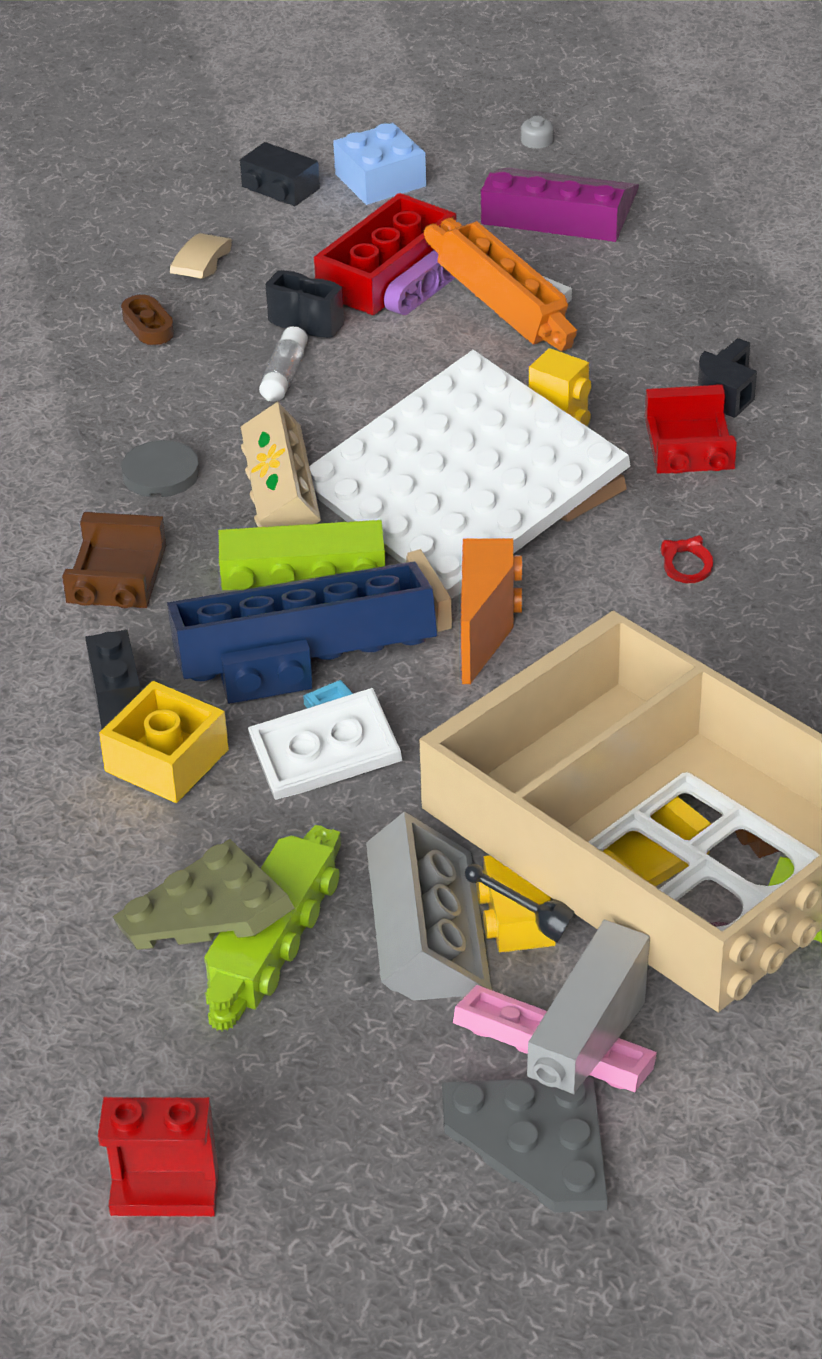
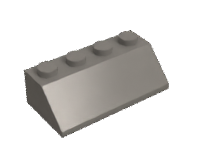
M404 811L366 842L381 983L385 984L390 990L399 992L413 1001L466 996L476 985L492 990L476 883H471L465 878V869L473 864L471 852Z

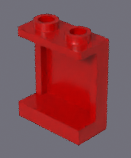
M723 385L646 389L645 422L657 474L735 469L737 442L735 436H729L724 416L725 392Z
M103 1097L98 1141L100 1146L107 1148L112 1177L108 1205L110 1216H215L219 1170L210 1098Z

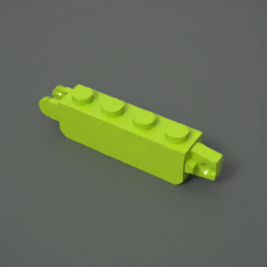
M314 825L303 839L292 835L279 839L261 866V869L287 893L295 909L255 936L237 938L234 931L219 932L205 954L204 960L208 978V988L205 995L207 1005L211 1008L209 1009L208 1020L209 1025H212V1028H216V1031H228L229 1028H233V1025H236V1021H239L247 1007L256 1010L264 995L271 996L276 990L281 967L286 960L293 961L297 955L300 946V936L306 927L312 928L315 925L319 916L321 901L325 895H333L337 888L340 872L339 869L335 868V859L341 846L339 831Z

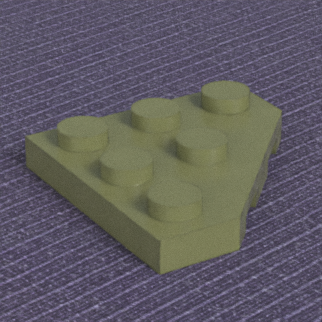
M228 839L224 843L208 849L203 857L185 869L170 874L164 880V883L144 896L134 898L128 902L123 910L112 917L127 939L137 950L154 948L156 940L175 938L178 945L212 941L215 933L234 931L237 938L255 936L295 908L287 893L231 839Z

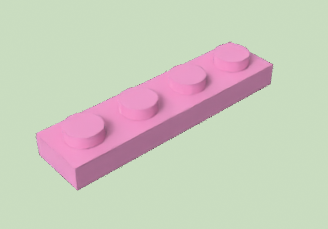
M476 985L455 1006L453 1023L470 1029L476 1035L491 1037L515 1046L519 1051L528 1054V1041L547 1011ZM618 1038L590 1073V1076L604 1080L612 1087L636 1092L654 1069L657 1052Z

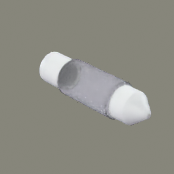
M288 327L285 329L262 375L259 390L260 394L267 401L275 402L282 400L286 391L291 387L308 342L307 334L299 327Z

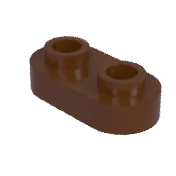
M134 295L122 302L123 321L142 343L160 345L173 338V320L154 297Z

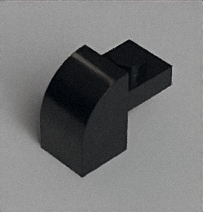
M740 338L734 340L726 349H722L718 355L704 351L699 358L698 386L723 385L725 392L724 414L736 418L755 400L757 371L749 368L750 342Z

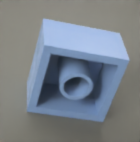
M394 123L380 124L374 129L360 133H350L344 138L333 141L335 174L366 205L393 197L398 193L403 194L426 187L425 152Z

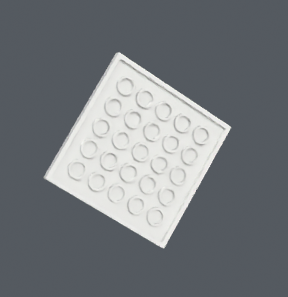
M472 350L309 467L315 495L319 501L347 522L382 520L384 550L398 562L406 563L407 552L421 549L452 599L462 593L463 538H513L514 554L629 468L630 461L627 453Z

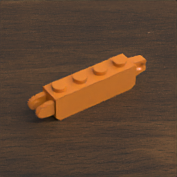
M448 218L442 221L441 227L437 226V224L425 227L424 235L426 242L439 253L437 262L509 323L533 345L546 341L561 352L572 348L577 330L565 318L568 308L565 295L478 221L463 226L456 222V219Z

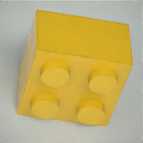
M155 681L146 686L99 732L105 772L175 803H178L229 750L224 710Z

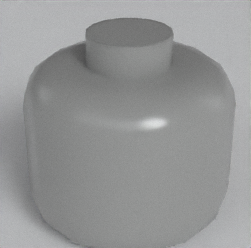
M534 116L522 123L521 143L524 146L537 149L547 147L553 143L554 128L549 120L541 116Z

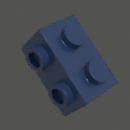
M306 639L221 654L223 673H220L228 704L312 689L310 649Z

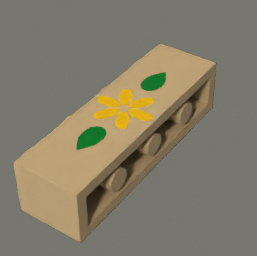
M276 402L241 426L243 438L241 449L246 456L248 464L245 471L251 481L252 491H250V497L255 504L257 513L254 519L258 527L316 524L321 521L301 425L279 402Z

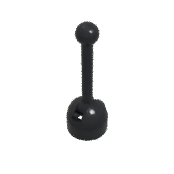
M471 864L465 869V878L469 882H480L535 913V922L538 930L546 937L558 943L574 915V911L565 903L555 899L539 905L484 874L482 867L478 864Z

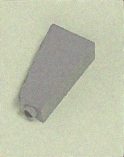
M603 920L528 1041L527 1077L538 1080L546 1086L556 1087L575 1094L645 1004L650 935Z

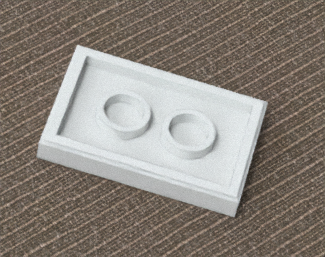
M373 688L248 727L251 742L275 800L304 793L402 761L401 750Z

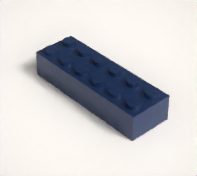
M415 561L167 602L173 648L184 680L207 681L215 678L217 674L223 673L221 654L298 640H307L310 658L318 657L329 660L342 656L343 652L354 650L376 652L382 650L384 645L395 643L417 645L425 642L426 638L438 636L433 588Z

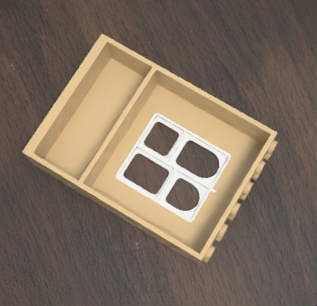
M611 611L420 738L422 809L554 900L565 903L574 911V914L596 929L599 928L603 920H607L650 935L648 965L718 1013L733 1000H741L745 997L752 985L764 975L776 972L783 964L785 958L799 947L804 948L808 946L822 929V734L615 611ZM683 793L696 797L722 814V817L691 840L682 839L650 817L668 802ZM745 829L791 859L794 873L790 878L778 885H756L708 856L707 852L734 831ZM637 831L686 862L689 867L658 889L602 851L626 833ZM712 880L732 892L740 900L743 910L739 918L732 923L715 927L677 902V900L702 881Z

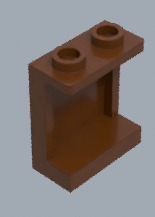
M83 512L80 521L83 542L73 569H65L62 575L66 603L82 606L104 605L121 608H147L166 549L163 516Z

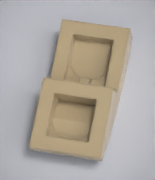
M202 233L195 235L181 248L170 266V273L202 279L214 274L217 270V258L230 252L232 239Z

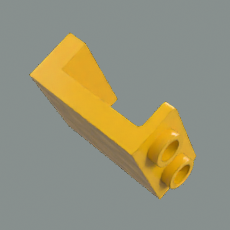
M678 796L650 816L651 819L684 840H691L712 824ZM637 831L626 833L602 851L655 887L689 866L686 862Z

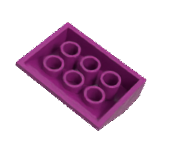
M506 167L490 172L481 189V224L616 242L638 191L639 184Z

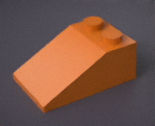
M463 538L461 593L462 684H471L513 629V613H522V588H513V581H522V555H513V538Z

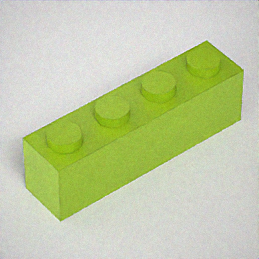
M382 520L218 530L222 590H245L385 566Z

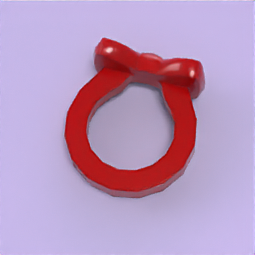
M700 535L687 540L662 541L661 555L664 557V570L671 579L682 583H697L710 576L713 569V557L709 550L703 546V538ZM688 551L702 560L704 568L697 574L686 575L677 571L672 561L676 553Z

